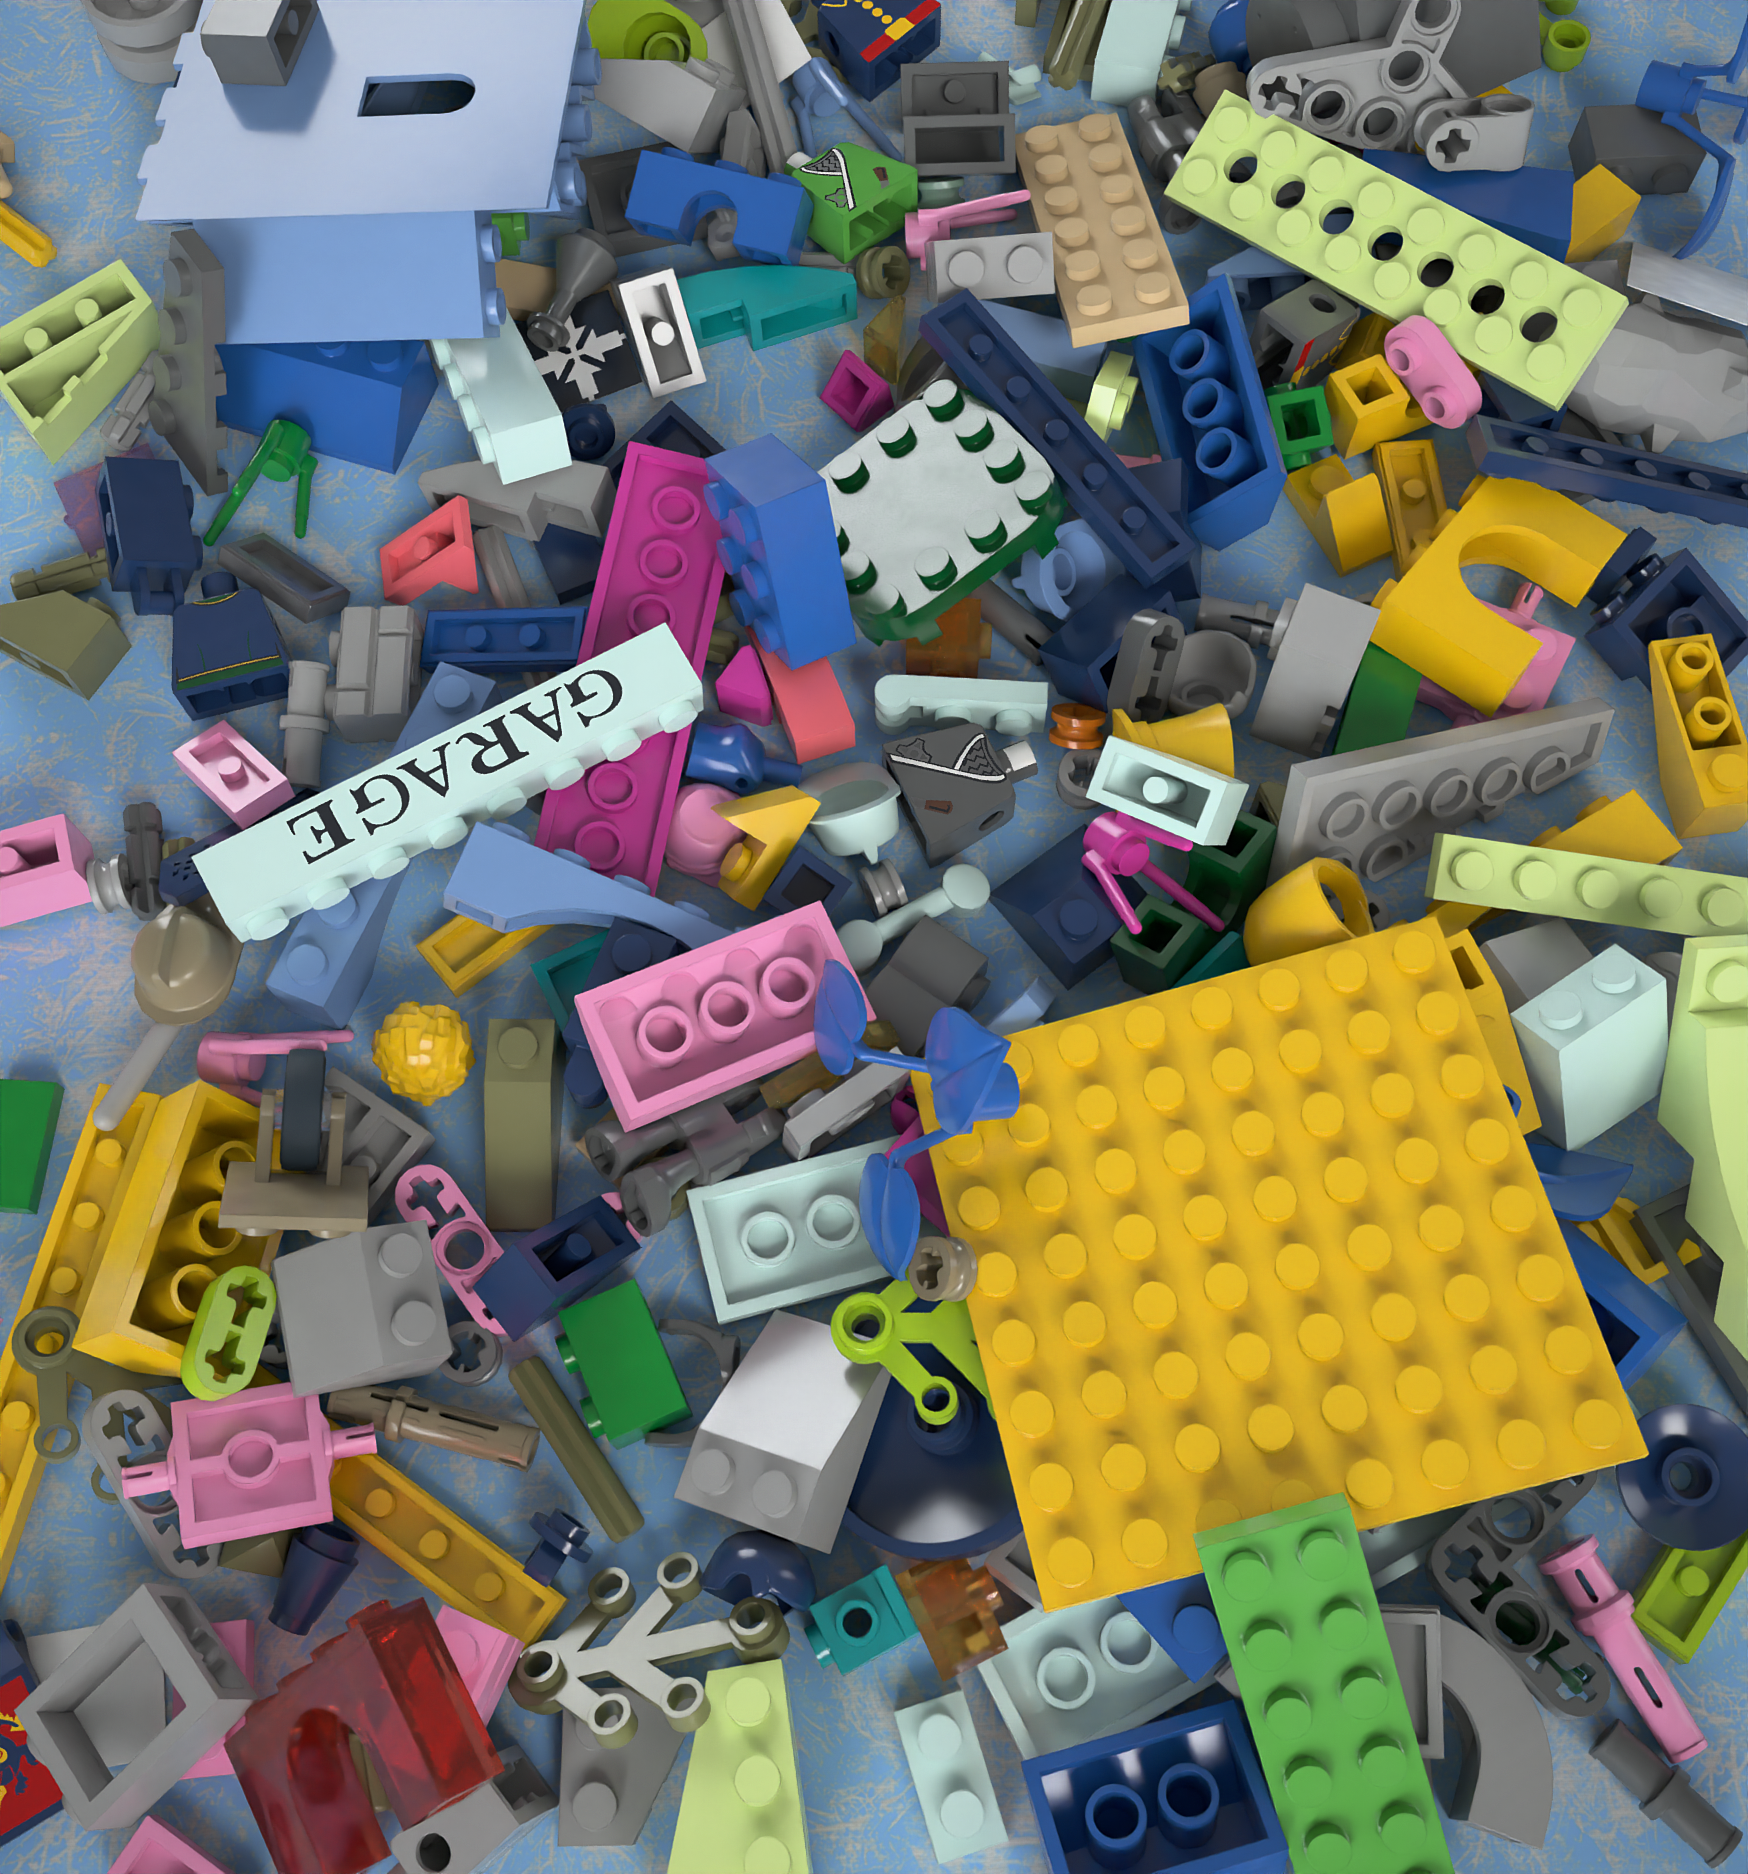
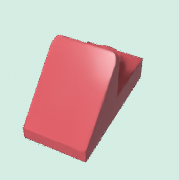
M460 495L379 549L384 598L387 601L397 605H407L442 581L472 594L479 593L468 499Z

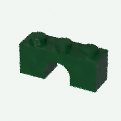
M1240 809L1226 845H1201L1193 842L1192 849L1187 851L1189 871L1183 888L1223 920L1225 924L1224 930L1220 932L1214 931L1175 899L1169 905L1147 894L1134 910L1136 917L1142 925L1141 932L1132 934L1124 923L1110 940L1123 982L1147 995L1170 990L1229 932L1238 931L1246 920L1249 907L1266 888L1277 835V826Z

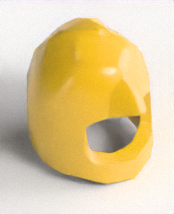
M1315 857L1292 870L1264 890L1249 907L1245 921L1243 942L1246 959L1251 967L1375 933L1369 914L1368 898L1357 874L1338 860ZM1320 883L1327 885L1341 902L1345 919L1343 923L1330 907Z

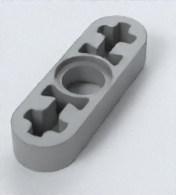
M118 1390L99 1396L88 1406L82 1420L83 1437L154 1562L163 1573L174 1578L197 1579L208 1575L218 1566L224 1542L197 1547L200 1559L196 1563L189 1558L175 1559L173 1551L182 1542L173 1523H163L158 1530L153 1524L155 1518L170 1515L179 1509L172 1495L170 1494L163 1503L157 1506L146 1505L138 1496L125 1499L122 1487V1468L117 1459L132 1452L123 1437L120 1435L106 1437L102 1430V1427L111 1420L107 1409L112 1404L117 1411L132 1409L136 1420L128 1425V1432L135 1445H146L152 1440L156 1449L153 1452L143 1453L134 1457L124 1467L129 1468L167 1461V1452L172 1438L154 1406L147 1397L133 1390Z

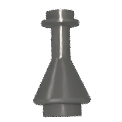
M580 228L575 233L564 234L557 240L556 292L544 313L533 312L527 319L529 328L527 331L528 338L537 347L545 351L555 352L559 347L566 346L570 340V333L564 325L576 303L610 283L609 280L617 278L618 265L614 258L616 255L615 248L601 233L588 228Z

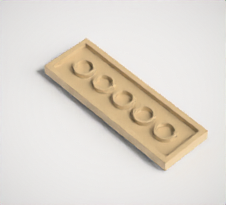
M1117 113L1108 115L1090 114L1083 117L1080 121L1056 126L1039 125L1030 128L1027 132L1015 134L1016 167L1023 190H1028L1031 194L1027 202L1036 232H1052L1055 293L1072 348L1188 325L1189 304Z

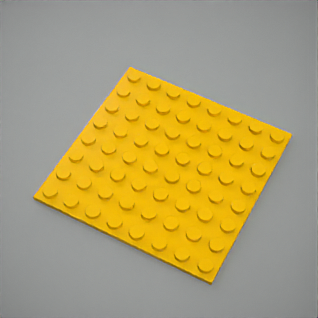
M1436 916L1002 1036L1011 1042L1003 1062L1011 1065L1018 1079L1020 1099L1017 1112L1012 1118L973 1122L971 1134L956 1135L928 1148L950 1237L965 1239L972 1246L976 1255L978 1267L976 1282L972 1292L966 1297L1045 1613L1204 1573L1194 1541V1533L1334 1494L1344 1493L1350 1505L1357 1532L1645 1458L1649 1455ZM912 1070L910 1078L924 1134L926 1135L941 1128L936 1118L933 1091L930 1086L933 1079L929 1073Z

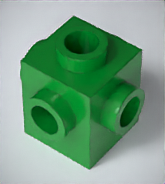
M1291 382L1263 390L1286 472L1311 465L1310 455L1334 444L1332 420L1326 404L1323 385L1297 390L1296 382Z

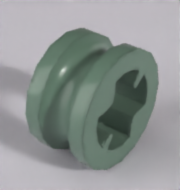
M944 176L919 179L918 190H920L922 198L918 202L917 211L918 209H938L964 203L965 199L959 196V189L964 185V177Z

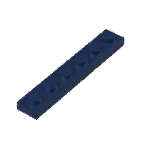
M968 288L921 316L918 329L920 334L979 400L994 408L1045 458L1066 500L1145 589H1148L1192 558L1197 545Z
M1479 414L1475 415L1465 433L1477 470L1493 478L1505 479L1510 477L1534 482L1553 491L1566 489L1590 494L1604 502H1614L1617 500L1641 505L1660 514L1673 512L1697 517L1711 525L1725 523L1748 528V474Z

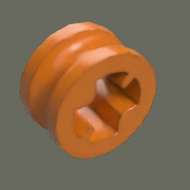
M1062 703L1052 707L1051 718L1057 722L1056 726L1049 729V741L1053 744L1079 750L1095 749L1103 745V733L1098 730V726L1105 723L1106 713L1082 703Z

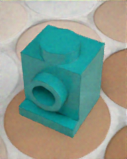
M886 1564L811 1605L809 1608L816 1622L803 1628L822 1669L836 1662L843 1677L917 1637L920 1633ZM853 1609L865 1610L872 1619L870 1631L860 1638L851 1637L844 1630V1618Z

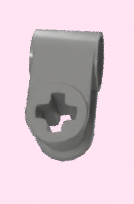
M1493 94L1476 98H1439L1431 100L1422 106L1415 115L1412 124V135L1418 146L1425 150L1429 163L1439 171L1516 170L1524 164L1535 104L1529 98L1515 94Z

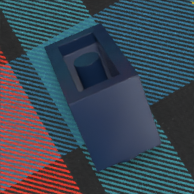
M599 1195L514 1242L472 1288L508 1336L515 1342L558 1316L559 1311L568 1308L634 1256L642 1247L603 1197Z

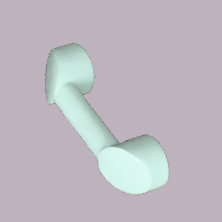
M965 863L955 864L946 870L938 888L871 923L866 920H852L843 924L836 931V934L857 977L867 975L876 967L883 945L911 931L925 915L933 919L944 912H948L950 915L958 918H970L980 913L990 896L989 881L985 874L973 865Z

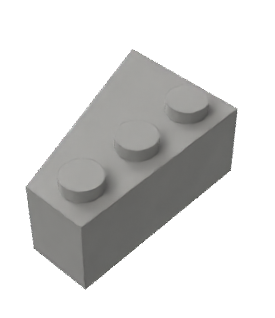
M1305 583L1298 601L1286 597L1272 631L1273 636L1267 658L1273 660L1274 664L1249 735L1311 759H1319L1381 610Z

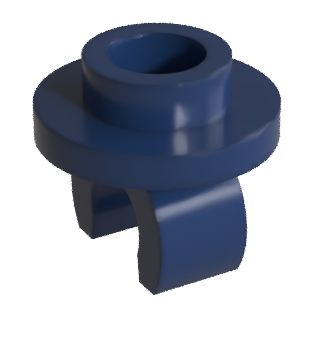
M580 403L567 407L564 410L562 418L571 456L582 460H594L610 451L615 441V424L607 412L605 404Z
M555 1508L550 1517L543 1513L535 1512L529 1524L542 1538L525 1561L523 1572L544 1587H547L568 1555L580 1562L587 1563L593 1554V1550L584 1542L590 1531L577 1519L558 1508Z

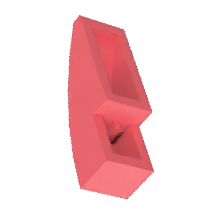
M745 626L744 630L749 643L756 650L771 695L773 708L779 724H783L797 765L855 747V724L827 656L791 671L774 652L766 653L756 633L749 626Z

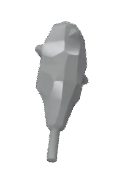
M1642 291L1637 299L1627 306L1565 400V403L1569 409L1601 429L1640 435L1646 452L1662 454L1672 441L1710 443L1740 433H1748V340L1740 330L1698 318L1679 317L1663 311L1659 296ZM1557 319L1543 332L1538 342L1551 337L1556 330Z

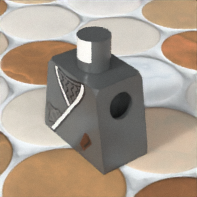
M969 723L882 744V766L900 786L901 793L896 797L897 803L930 869L942 864L1007 824L1014 817L1016 794L1012 784L1038 773L1034 754L1025 740L994 751L983 727L977 723Z

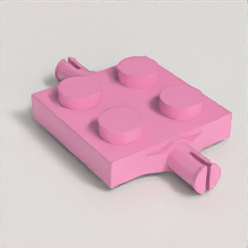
M1521 583L1509 609L1501 608L1476 598L1488 609L1543 643L1521 680L1491 718L1422 674L1416 700L1439 709L1450 720L1454 721L1450 730L1544 708L1577 638L1542 625L1532 619L1540 600L1544 596V592L1539 586H1535L1529 601L1525 603L1524 601L1532 583Z
M291 1382L240 1390L217 1401L194 1398L171 1402L173 1437L167 1452V1461L129 1468L122 1467V1487L125 1499L170 1490L179 1508L180 1533L184 1549L334 1521L329 1485L335 1466L334 1460L377 1453L374 1423L330 1431V1425L320 1409L319 1394L293 1398Z

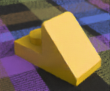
M1334 454L1287 475L1282 488L1340 578L1392 555L1394 550L1379 480L1375 473H1370L1354 480L1338 455Z
M791 785L713 805L710 808L711 810L748 833L743 843L735 844L726 854L720 868V875L722 877L717 886L733 900L754 912L821 802Z

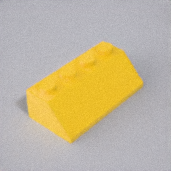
M200 1079L159 1101L75 1334L72 1348L133 1372L181 1378V1359L203 1294L209 1283L230 1269L243 1265L257 1267L266 1273L268 1277L270 1276L272 1270L271 1262L276 1257L284 1230H278L276 1233L267 1236H248L237 1232L235 1228H218L219 1211L229 1161L256 1162L259 1108ZM276 1116L271 1169H281L280 1140L282 1119ZM241 1286L227 1293V1296L236 1301L232 1324L239 1314L252 1308V1304L243 1300L244 1288ZM224 1342V1346L220 1351L205 1358V1362L214 1367L213 1379L216 1381L231 1374V1369L222 1365V1356L227 1342Z

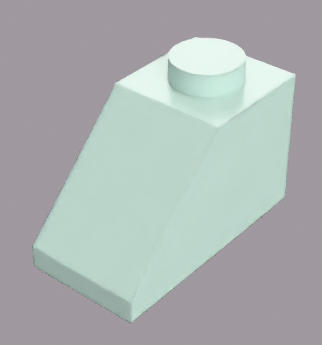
M1109 735L1086 797L1198 844L1226 845L1249 784L1194 762Z

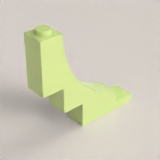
M1748 934L1685 938L1657 1121L1694 1158L1685 1219L1724 1262L1714 1322L1748 1361Z

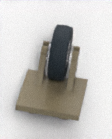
M316 1049L290 1050L289 1055H287L284 1089L262 1088L256 1162L229 1161L219 1211L218 1228H235L237 1232L248 1236H267L276 1233L278 1230H308L314 1236L329 1239L345 1237L351 1232H367L369 1166H342L346 1092L324 1091L326 1071L324 1051ZM274 1129H281V1169H271ZM321 1131H330L327 1171H315L317 1170V1165H319Z

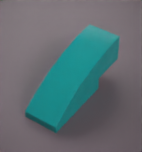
M766 265L714 270L676 279L697 350L746 335L752 350L757 351L858 319L857 282L852 273L817 267Z

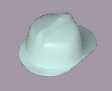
M868 762L845 763L811 775L798 785L799 790L821 802L810 820L809 826L827 854L849 856L860 853L871 865L878 862V847L892 839L899 830L896 797L901 793L900 786L886 769L878 764Z

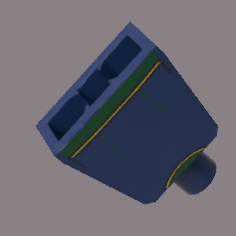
M214 572L203 577L200 582L203 600L179 605L173 612L171 686L173 694L192 721L288 698L290 674L288 667L289 662H293L277 622L259 589L248 588L239 591L236 576L228 572Z

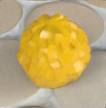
M401 1002L392 1014L385 1016L382 1028L375 1030L371 1043V1050L373 1051L372 1062L381 1070V1079L391 1088L392 1094L409 1097L414 1102H421L423 1106H431L435 1100L441 1097H450L455 1090L465 1083L466 1078L469 1076L468 1071L476 1063V1059L473 1057L474 1051L472 1050V1039L470 1038L468 1023L461 1021L458 1011L451 1010L449 1007L441 1004H436L435 1006L424 1005L420 1008L419 1002Z

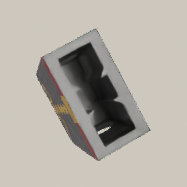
M1311 280L1262 308L1249 342L1263 390L1291 382H1296L1297 390L1315 387L1329 375L1337 365L1353 325L1360 318L1358 303L1340 293L1336 294L1321 281Z

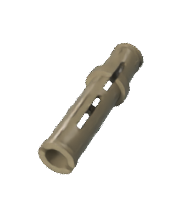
M367 1385L333 1391L330 1394L327 1405V1412H329L327 1418L358 1425H368L373 1422L374 1430L384 1432L386 1440L401 1443L405 1438L417 1442L420 1441L446 1450L504 1464L527 1473L533 1464L540 1441V1428L519 1423L515 1424L486 1414L431 1401L430 1399L418 1396L417 1389L403 1385L398 1390Z

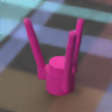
M1113 811L1104 813L1090 824L1083 838V848L1087 853L1083 855L1081 863L1096 875L1121 919L1124 920L1132 934L1140 933L1142 925L1112 874L1131 876L1140 871L1214 931L1220 932L1224 930L1225 924L1223 920L1148 860L1150 849L1146 844V837L1183 851H1190L1192 849L1193 842L1121 811H1118V813Z

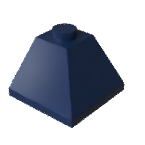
M1085 823L990 892L989 896L990 902L1067 991L1115 956L1110 940L1125 923L1096 875L1081 863L1083 855L1087 853L1083 848V838L1088 829ZM1112 874L1129 904L1135 910L1148 893L1132 875Z

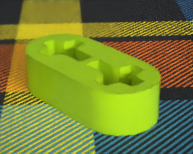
M247 1265L234 1267L210 1282L203 1294L180 1367L183 1384L192 1395L201 1400L217 1401L233 1395L248 1385L255 1373L276 1307L277 1298L274 1283L266 1273L257 1267ZM241 1286L244 1288L243 1300L252 1304V1308L239 1314L232 1324L236 1301L227 1296V1293ZM224 1342H227L222 1356V1365L231 1369V1374L216 1381L213 1379L214 1367L206 1363L205 1358L220 1351L224 1346Z

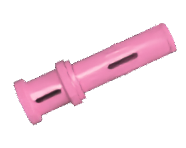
M1588 1534L1574 1539L1544 1556L1537 1562V1567L1543 1575H1551L1574 1612L1570 1620L1576 1631H1581L1583 1636H1592L1622 1684L1625 1693L1636 1707L1671 1764H1676L1704 1750L1708 1746L1707 1740L1671 1682L1666 1670L1658 1661L1631 1617V1614L1635 1611L1633 1597L1628 1590H1619L1596 1553L1599 1542L1595 1535ZM1576 1569L1582 1571L1595 1592L1594 1595H1590L1575 1572ZM1635 1667L1642 1669L1658 1695V1699H1653L1636 1673Z

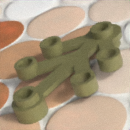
M57 1306L42 1307L30 1312L18 1323L12 1336V1351L21 1368L37 1376L40 1426L34 1434V1446L38 1455L44 1461L51 1464L65 1463L77 1454L81 1445V1436L78 1428L68 1419L67 1373L91 1390L92 1402L103 1394L118 1390H133L143 1394L150 1400L171 1438L173 1437L171 1409L145 1390L183 1384L182 1378L138 1373L117 1365L110 1366L100 1358L72 1348L80 1319L66 1308ZM54 1332L64 1337L62 1347L55 1353L43 1354L36 1348L38 1340L47 1333ZM112 1404L107 1409L111 1420L102 1427L103 1433L106 1437L120 1435L126 1441L123 1413L133 1421L136 1420L135 1413L132 1409L117 1411ZM55 1429L69 1431L71 1433V1442L64 1450L50 1452L44 1448V1439L48 1433ZM127 1455L120 1456L117 1459L121 1468L128 1463ZM97 1462V1467L94 1469L91 1477V1486L96 1497L105 1504H121L115 1493H107L100 1487L101 1479L105 1474Z
M676 1552L667 1556L657 1569V1579L660 1586L608 1645L587 1649L611 1619L619 1618L628 1613L636 1601V1591L624 1570L611 1567L598 1572L588 1586V1595L591 1602L556 1640L537 1642L521 1652L508 1680V1689L515 1702L523 1709L540 1715H549L564 1709L588 1726L602 1747L616 1749L626 1745L635 1736L638 1729V1718L625 1696L618 1693H610L600 1697L586 1686L584 1682L611 1676L662 1711L674 1730L678 1732H691L700 1728L707 1721L711 1711V1704L702 1684L692 1677H680L674 1680L655 1666L733 1649L736 1656L746 1665L776 1660L783 1655L788 1647L790 1640L789 1628L776 1603L762 1597L755 1598L752 1596L739 1601L733 1607L730 1617L658 1633L683 1603L693 1600L702 1591L699 1580L703 1573L697 1559L688 1552ZM689 1572V1575L684 1580L676 1583L672 1582L679 1574ZM621 1588L613 1597L604 1598L610 1590ZM761 1622L758 1626L748 1629L753 1624ZM688 1698L696 1699L688 1709L675 1711L678 1704ZM623 1714L617 1724L612 1727L603 1728L604 1723L610 1717Z

